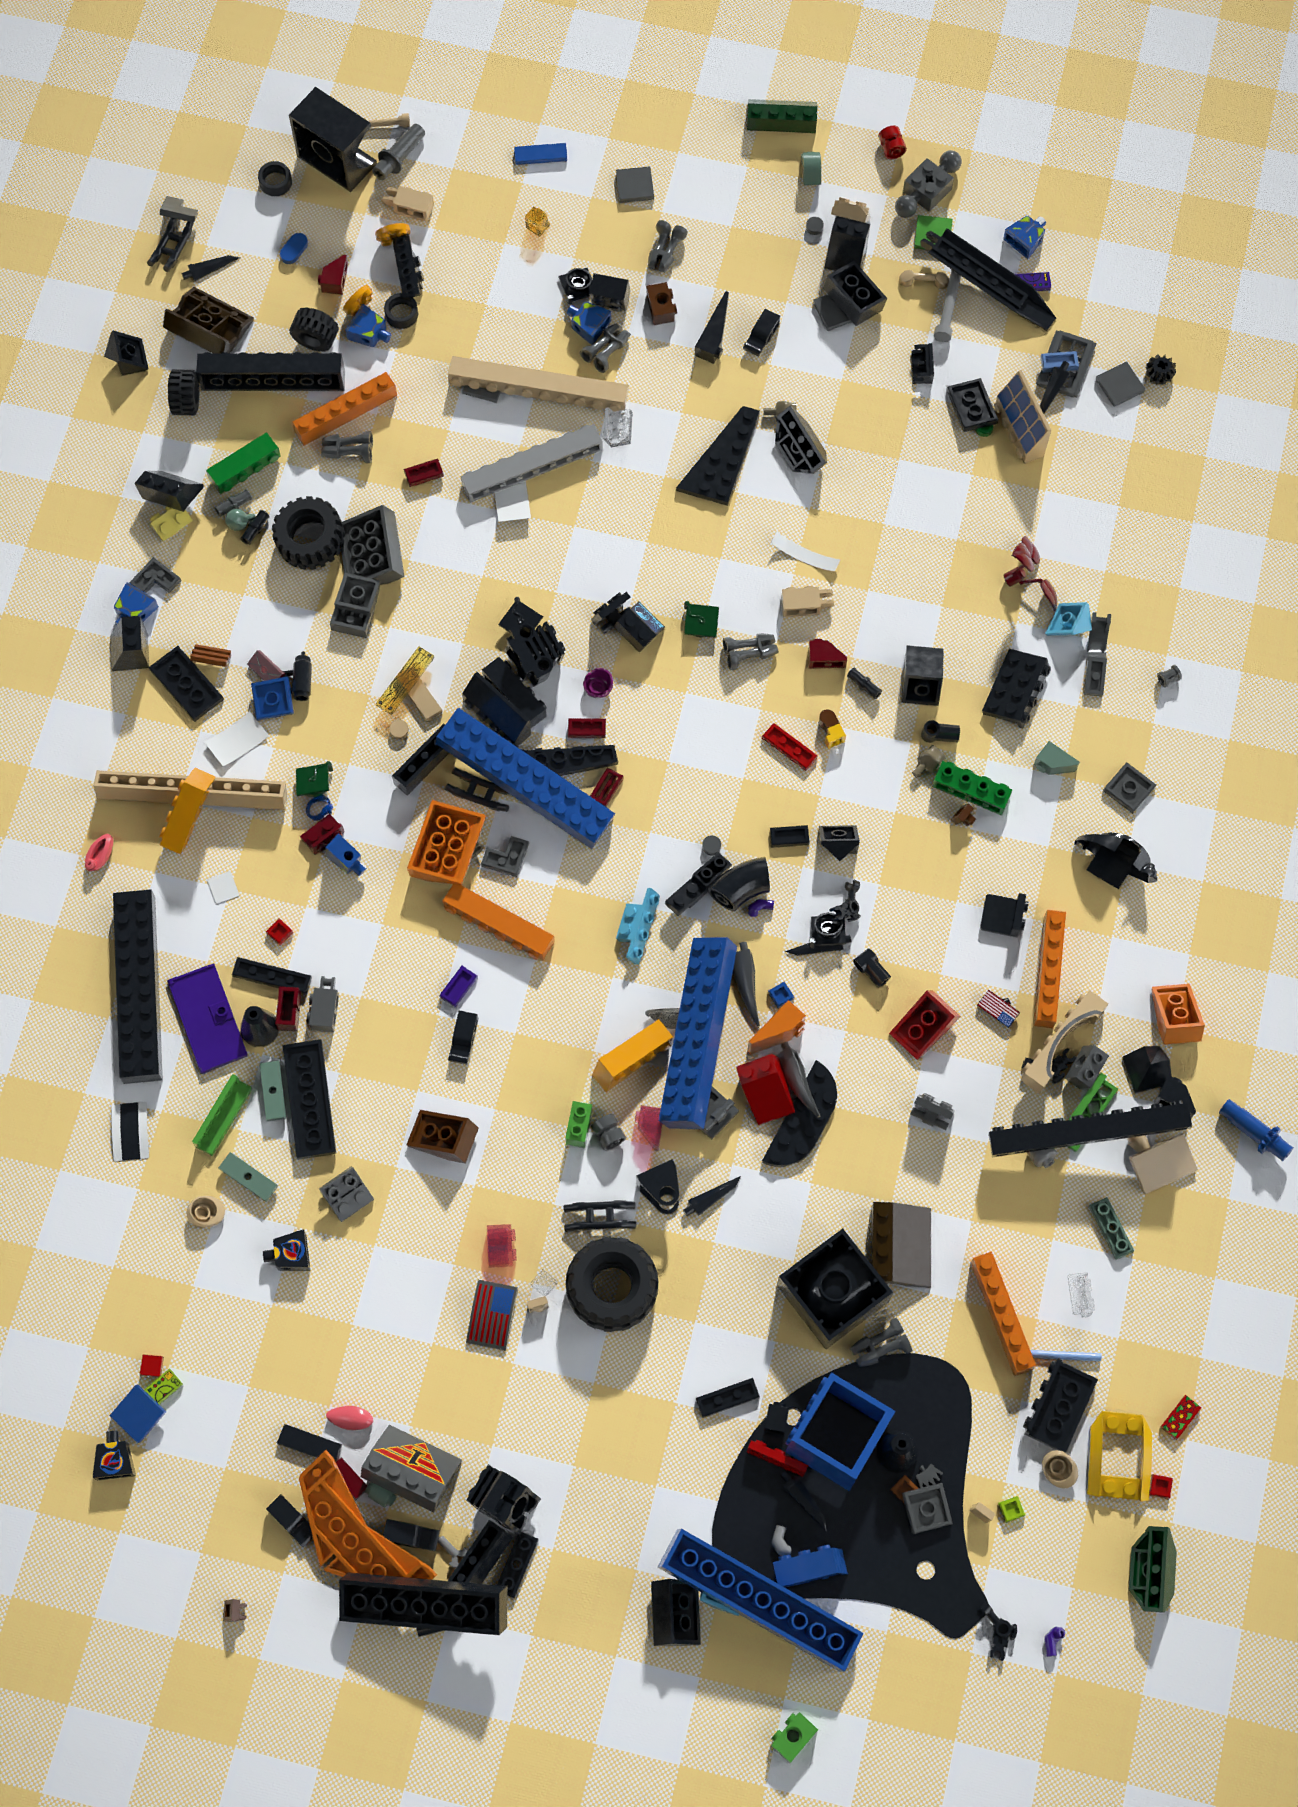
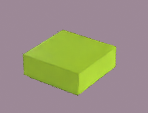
M1018 1496L998 1503L1005 1523L1025 1516Z

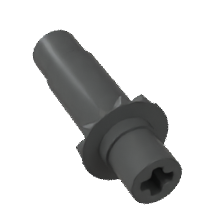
M413 124L390 149H382L378 153L379 162L372 169L376 178L385 180L390 173H400L403 169L402 161L425 136V130L419 124Z

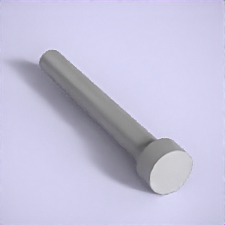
M952 269L940 325H937L934 331V338L940 342L950 341L953 332L950 324L961 275Z

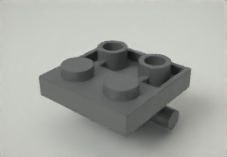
M713 1086L711 1088L704 1129H700L711 1140L739 1112L734 1106L735 1103L730 1098L727 1100Z
M927 1093L919 1094L914 1104L927 1109L925 1113L913 1107L910 1115L921 1119L923 1123L932 1127L935 1125L943 1130H947L949 1123L938 1119L937 1116L939 1114L951 1120L955 1112L952 1109L953 1105L944 1101L941 1103L933 1101L935 1097Z
M352 1166L319 1188L321 1194L341 1222L374 1200Z

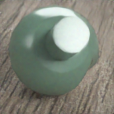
M232 509L227 513L225 523L231 530L240 531L247 526L249 521L254 520L255 514H246L241 509Z

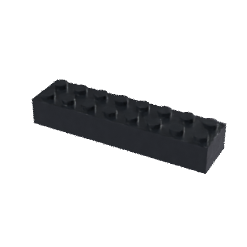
M205 352L197 354L196 374L202 391H345V368L342 353L259 352L257 354H248L241 352L239 354H230L223 352L221 354H212Z
M347 1573L339 1579V1621L500 1635L507 1629V1586Z

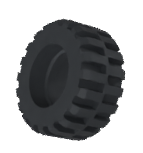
M306 496V499L299 497L296 498L297 501H289L287 503L288 506L282 507L279 510L280 514L275 516V524L272 525V537L283 559L293 567L299 566L303 570H306L307 567L313 570L316 569V566H321L322 568L326 566V562L329 561L331 563L335 560L334 556L340 554V547H343L345 543L344 526L336 509L328 501L324 502L319 497L313 499L312 496ZM310 522L324 525V531L316 541L308 544H299L293 541L295 532L302 525Z

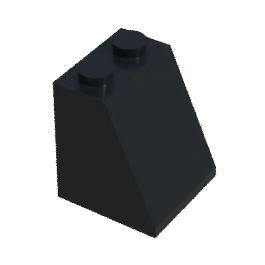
M836 216L831 231L824 269L836 271L852 261H855L861 268L868 246L870 224Z
M141 616L121 617L110 636L112 671L148 668V633Z
M906 646L901 703L939 706L943 682V648Z

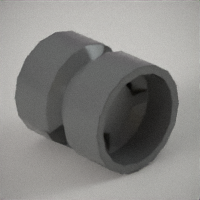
M607 1114L591 1125L595 1135L601 1137L599 1142L605 1151L620 1145L626 1140L622 1129L617 1128L618 1122L613 1114Z

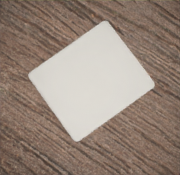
M231 871L207 879L216 904L239 896Z

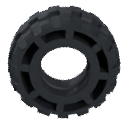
M609 1236L587 1243L585 1247L575 1254L567 1270L565 1285L569 1304L580 1320L594 1329L613 1332L630 1329L646 1318L655 1304L659 1282L653 1260L640 1245L626 1238H612ZM617 1268L623 1270L629 1276L631 1290L624 1300L617 1303H607L596 1296L593 1282L596 1275L604 1269Z

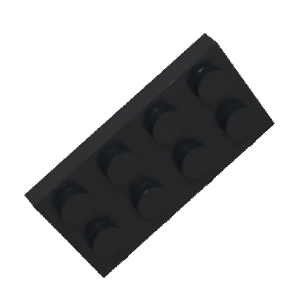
M1009 648L982 709L983 715L1017 723L1019 728L1023 729L1030 720L1032 708H1035L1037 704L1038 693L1043 690L1044 679L1050 674L1051 666H1049L1048 659Z
M1058 1358L1056 1362H1051L1047 1370L1050 1373L1048 1380H1043L1039 1389L1042 1394L1039 1399L1035 1398L1031 1407L1034 1412L1031 1417L1027 1416L1023 1428L1026 1429L1024 1435L1055 1450L1066 1453L1098 1379L1063 1363Z

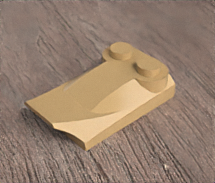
M839 197V200H835L831 211L832 215L864 223L870 221L871 216L866 203L849 201L850 199Z

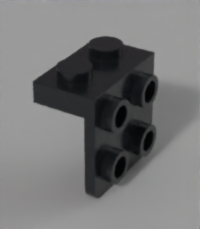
M1019 893L1017 899L987 894L980 929L982 931L1018 937L1020 930L1023 931L1026 919L1022 918L1023 912L1027 913L1028 909L1027 894Z

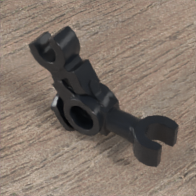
M854 879L853 884L846 882L845 890L848 891V899H845L842 905L829 909L830 912L834 911L836 913V918L832 919L834 922L849 916L851 918H848L847 921L852 922L861 917L858 914L859 904L855 900L856 892L860 889L859 881Z
M1069 1048L1065 1049L1061 1056L1058 1055L1052 1060L1051 1071L1054 1072V1075L1051 1079L1053 1084L1060 1082L1064 1078L1065 1073L1061 1075L1059 1073L1068 1068L1066 1064H1072L1077 1058L1076 1055L1071 1059L1067 1058L1066 1054L1069 1052ZM1025 1058V1061L1023 1060L1022 1069L1025 1067L1027 1063L1032 1064L1034 1060L1031 1058Z
M984 1601L978 1608L993 1623L994 1631L991 1644H994V1647L989 1650L988 1656L993 1658L994 1652L999 1651V1660L1003 1661L1005 1659L1003 1649L1008 1646V1636L1010 1635L1011 1641L1016 1638L1017 1625H1011L1007 1620L999 1619L988 1602Z

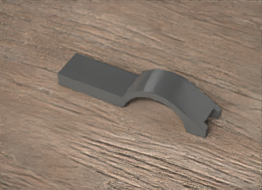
M1093 612L1091 618L1092 630L1089 631L1084 695L1103 697L1107 664L1106 648L1111 614H1107V618L1096 617L1097 612Z

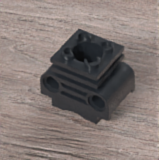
M546 621L543 623V626L538 625L536 630L529 623H523L510 629L511 635L506 638L508 646L504 651L515 664L523 682L529 679L532 686L535 687L546 681L553 666H555L556 662L557 664L561 663L565 655L564 651H566L561 641L558 642L554 627L552 625L549 626Z
M489 1464L480 1473L478 1482L469 1491L468 1498L466 1499L479 1512L520 1535L527 1519L524 1516L525 1512L530 1514L541 1500L530 1488L519 1482L516 1478L493 1468Z

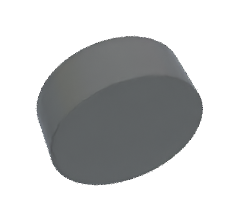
M811 217L807 220L806 230L809 234L818 235L823 231L824 223L821 218Z
M707 836L702 842V849L707 855H715L721 850V841L716 836Z

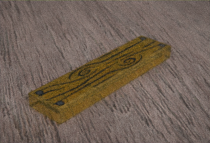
M418 646L376 702V706L392 715L433 661L434 655Z

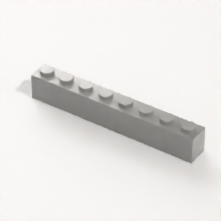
M594 424L585 425L579 430L567 432L559 438H552L546 443L534 445L523 452L519 451L511 457L501 458L493 464L484 465L473 472H466L463 476H460L461 484L471 503L603 450V441Z

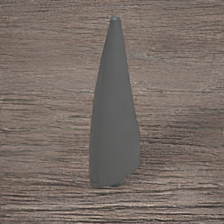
M747 942L739 943L741 951H737L735 956L733 976L749 1014L756 1025L760 1026L755 997V966L751 950L748 949Z
M788 1042L782 1043L783 1051L777 1057L779 1058L787 1085L813 1114L821 1117L811 1095L805 1068L798 1053L789 1046Z

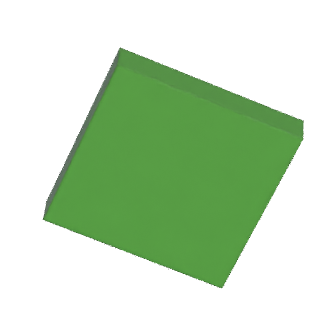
M918 215L914 248L926 250L920 245V241L927 239L926 233L929 231L936 233L940 237L946 228L952 231L953 219Z

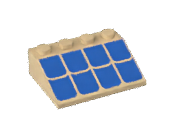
M1020 370L997 395L994 407L996 412L1001 415L1002 425L1004 428H1007L1011 443H1014L1016 446L1018 457L1022 458L1025 464L1044 457L1051 428L1022 370Z

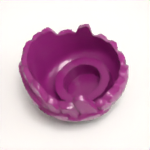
M595 668L589 672L583 681V688L586 694L593 698H603L609 695L613 688L612 674L608 670H604V668Z

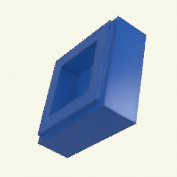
M785 981L768 990V994L777 1008L782 1007L788 1000L792 1001L795 998Z

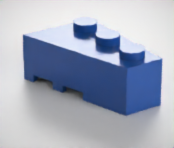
M830 1545L820 1546L818 1551L812 1553L810 1550L798 1552L799 1556L792 1558L791 1555L778 1557L779 1561L773 1562L777 1584L784 1588L809 1583L818 1579H827L838 1574H848L842 1549L830 1548Z

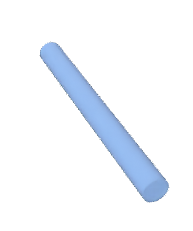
M1030 1350L1033 1358L1037 1359L1059 1358L1061 1360L1101 1361L1102 1359L1101 1353Z

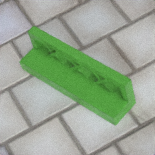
M1100 1072L1071 1117L1076 1115H1083V1118L1091 1117L1092 1113H1090L1088 1105L1092 1102H1098L1100 1108L1098 1112H1103L1118 1088L1105 1080L1107 1076ZM1102 1085L1112 1091L1109 1096L1100 1098L1099 1089ZM1081 1145L1069 1146L1068 1148L1077 1152Z
M231 1075L192 1141L197 1149L211 1156L214 1155L252 1091V1087L241 1082L236 1075Z

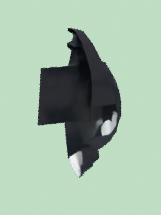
M1113 832L1086 834L1079 836L1074 842V845L1081 844L1083 850L1087 849L1095 855L1086 870L1118 890L1127 875L1147 883L1157 881V871L1155 870V865L1150 863L1149 854L1141 844L1128 835Z

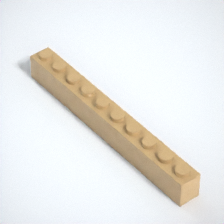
M452 356L448 371V383L454 386L468 385L472 389L480 387L486 388L490 392L499 390L501 393L508 395L514 394L526 398L532 397L544 401H556L562 404L569 403L580 407L587 406L595 409L625 413L628 399V384Z
M96 770L93 787L97 799L172 803L175 796H179L178 786L181 780H186L188 776ZM216 777L213 784L208 788L210 792L203 805L285 810L288 795L286 782Z

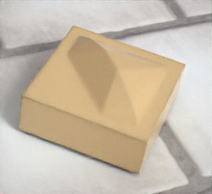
M546 1296L527 1301L529 1313L534 1311L542 1312L549 1307Z

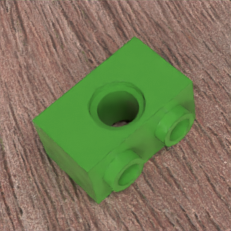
M572 1102L565 1137L566 1145L585 1148L593 1111L592 1104Z
M800 1712L797 1715L792 1713L784 1722L788 1726L782 1732L778 1730L771 1738L773 1741L771 1747L789 1763L793 1761L818 1731ZM795 1730L798 1733L799 1739L797 1742H790L787 1739L788 1731Z

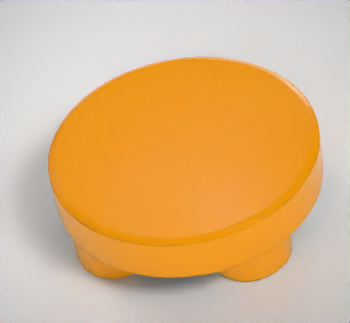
M396 223L378 229L375 232V236L382 246H389L392 244V238L410 234L411 231L408 224Z
M368 285L358 289L345 303L343 311L347 315L354 317L362 304L368 305L373 299L371 297L373 294L372 289Z

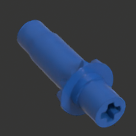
M1231 1099L1227 1100L1220 1109L1219 1113L1259 1144L1258 1152L1261 1154L1267 1150L1281 1161H1284L1294 1149L1293 1146L1279 1135L1281 1129L1278 1126L1270 1129Z

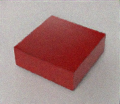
M280 918L266 931V934L279 946L294 933Z
M143 1354L139 1375L160 1377L164 1357Z
M1152 1474L1149 1495L1170 1499L1173 1478Z

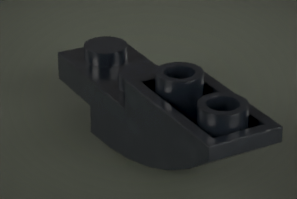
M718 852L693 873L690 880L666 899L665 905L677 916L681 915L687 908L690 909L708 892L707 889L724 872L728 871L732 864Z

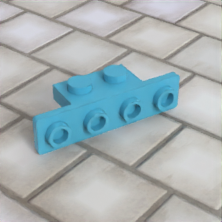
M647 888L642 905L626 904L616 936L619 942H631L626 958L635 965H639L643 956L645 943L648 939L657 905L659 904L660 895L652 888Z

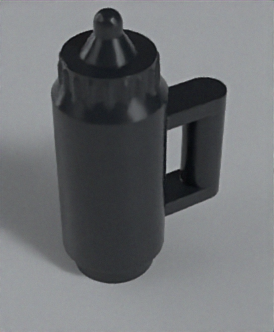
M302 651L301 655L295 657L293 670L283 671L285 673L284 677L289 678V676H293L292 688L290 690L297 701H307L311 695V659Z

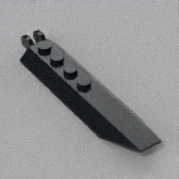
M946 228L941 237L929 231L926 233L927 239L920 241V245L929 251L928 254L1023 318L1046 331L1055 321V315L1033 286L948 228Z

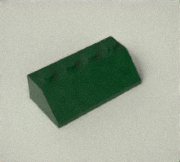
M748 99L747 130L816 133L817 102Z

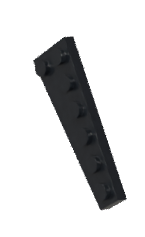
M615 745L575 746L563 749L561 747H554V749L535 748V750L521 749L559 776L618 765Z

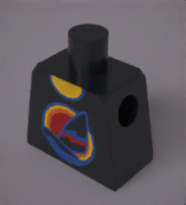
M299 1230L273 1239L274 1249L263 1251L264 1263L275 1261L276 1268L279 1271H311L305 1230Z
M107 1431L106 1443L96 1445L93 1478L98 1481L136 1476L129 1443L126 1441L119 1442L118 1431Z

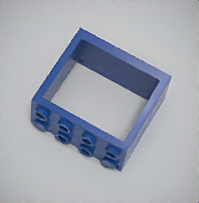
M831 1372L828 1378L824 1377L816 1393L813 1394L807 1408L803 1411L796 1426L792 1429L785 1443L788 1445L785 1452L850 1491L895 1411ZM828 1392L879 1422L852 1470L800 1439Z

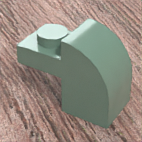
M804 152L801 154L803 184L821 185L820 152Z

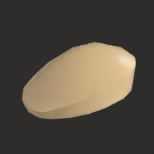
M199 1196L188 1205L186 1214L189 1222L194 1226L201 1228L212 1227L223 1220L225 1207L219 1199L213 1196Z
M1054 1450L1043 1457V1473L1053 1485L1064 1489L1076 1483L1078 1468L1068 1454L1063 1451Z

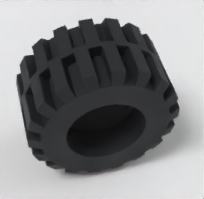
M305 307L297 311L289 333L300 345L314 351L325 352L332 347L339 327L337 322L328 314L314 308Z
M172 369L168 378L169 409L172 415L195 416L199 408L200 396L199 380L196 371Z

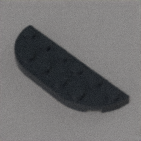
M817 1060L806 1079L821 1117L813 1114L796 1096L793 1102L795 1113L784 1118L762 1159V1163L774 1167H786L799 1163L812 1152L835 1109L837 1087L830 1071Z

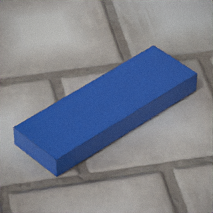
M566 143L514 147L516 165L567 161Z

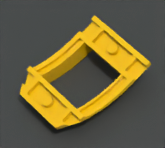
M1101 1410L1096 1420L1090 1426L1087 1494L1097 1497L1104 1496L1149 1501L1152 1467V1432L1142 1414ZM1103 1432L1141 1436L1140 1478L1101 1474Z

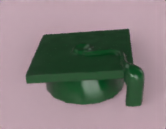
M685 601L686 620L684 635L716 638L719 607L690 604L689 601Z
M327 761L325 764L296 768L297 797L303 795L318 797L329 791V772H333L330 761Z

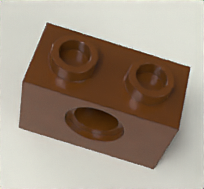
M667 282L646 286V297L653 325L674 322L677 307L675 303L672 304V288H668Z

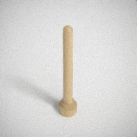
M404 113L402 116H398V118L369 120L371 127L392 125L403 126V128L410 127L409 113Z

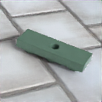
M280 1061L260 1063L266 1121L286 1119ZM275 1089L276 1092L271 1094V1090Z
M231 1152L218 1167L223 1173L265 1202L269 1200L278 1188L276 1183ZM248 1175L252 1176L250 1180H245Z
M1108 1197L1089 1205V1209L1115 1260L1133 1253L1134 1249ZM1110 1225L1115 1228L1114 1231L1109 1229Z

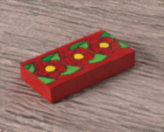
M1184 1395L1160 1427L1177 1440L1202 1407L1187 1395Z

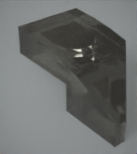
M680 1008L647 1010L645 1015L647 1017L650 1016L654 1021L659 1019L667 1029H676Z

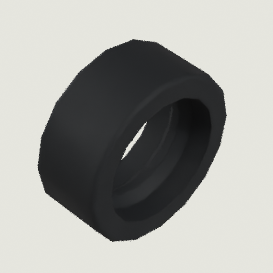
M268 162L258 172L260 188L269 196L284 195L292 186L291 172L282 162ZM281 173L285 175V180L278 185H270L265 182V178L269 174Z
M397 293L386 300L384 312L389 325L394 328L405 329L417 321L418 307L414 298L404 300L402 293ZM405 304L410 306L412 311L406 317L397 318L391 315V309L396 305Z

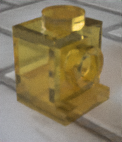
M533 206L525 215L526 228L539 237L550 226L547 214L540 208Z

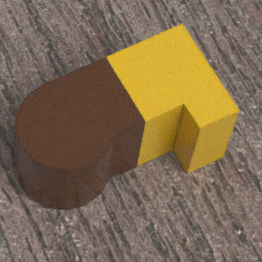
M829 709L823 710L820 713L818 723L825 730L827 735L825 744L829 749L844 743L846 734L835 713Z

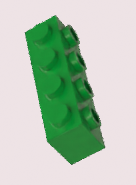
M266 432L207 469L208 479L220 495L228 492L236 484L246 481L252 474L258 473L268 464L276 462L281 457L279 447Z
M942 761L932 785L933 788L1001 816L1012 793V789L1006 784L995 783L986 776H978L969 769H961L952 762Z

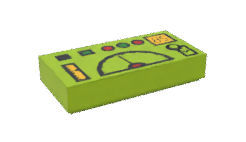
M169 1368L150 1384L145 1391L160 1405L178 1390L183 1383Z

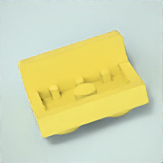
M166 506V511L161 515L159 512L153 515L148 525L154 529L163 542L193 521L186 510L182 512Z

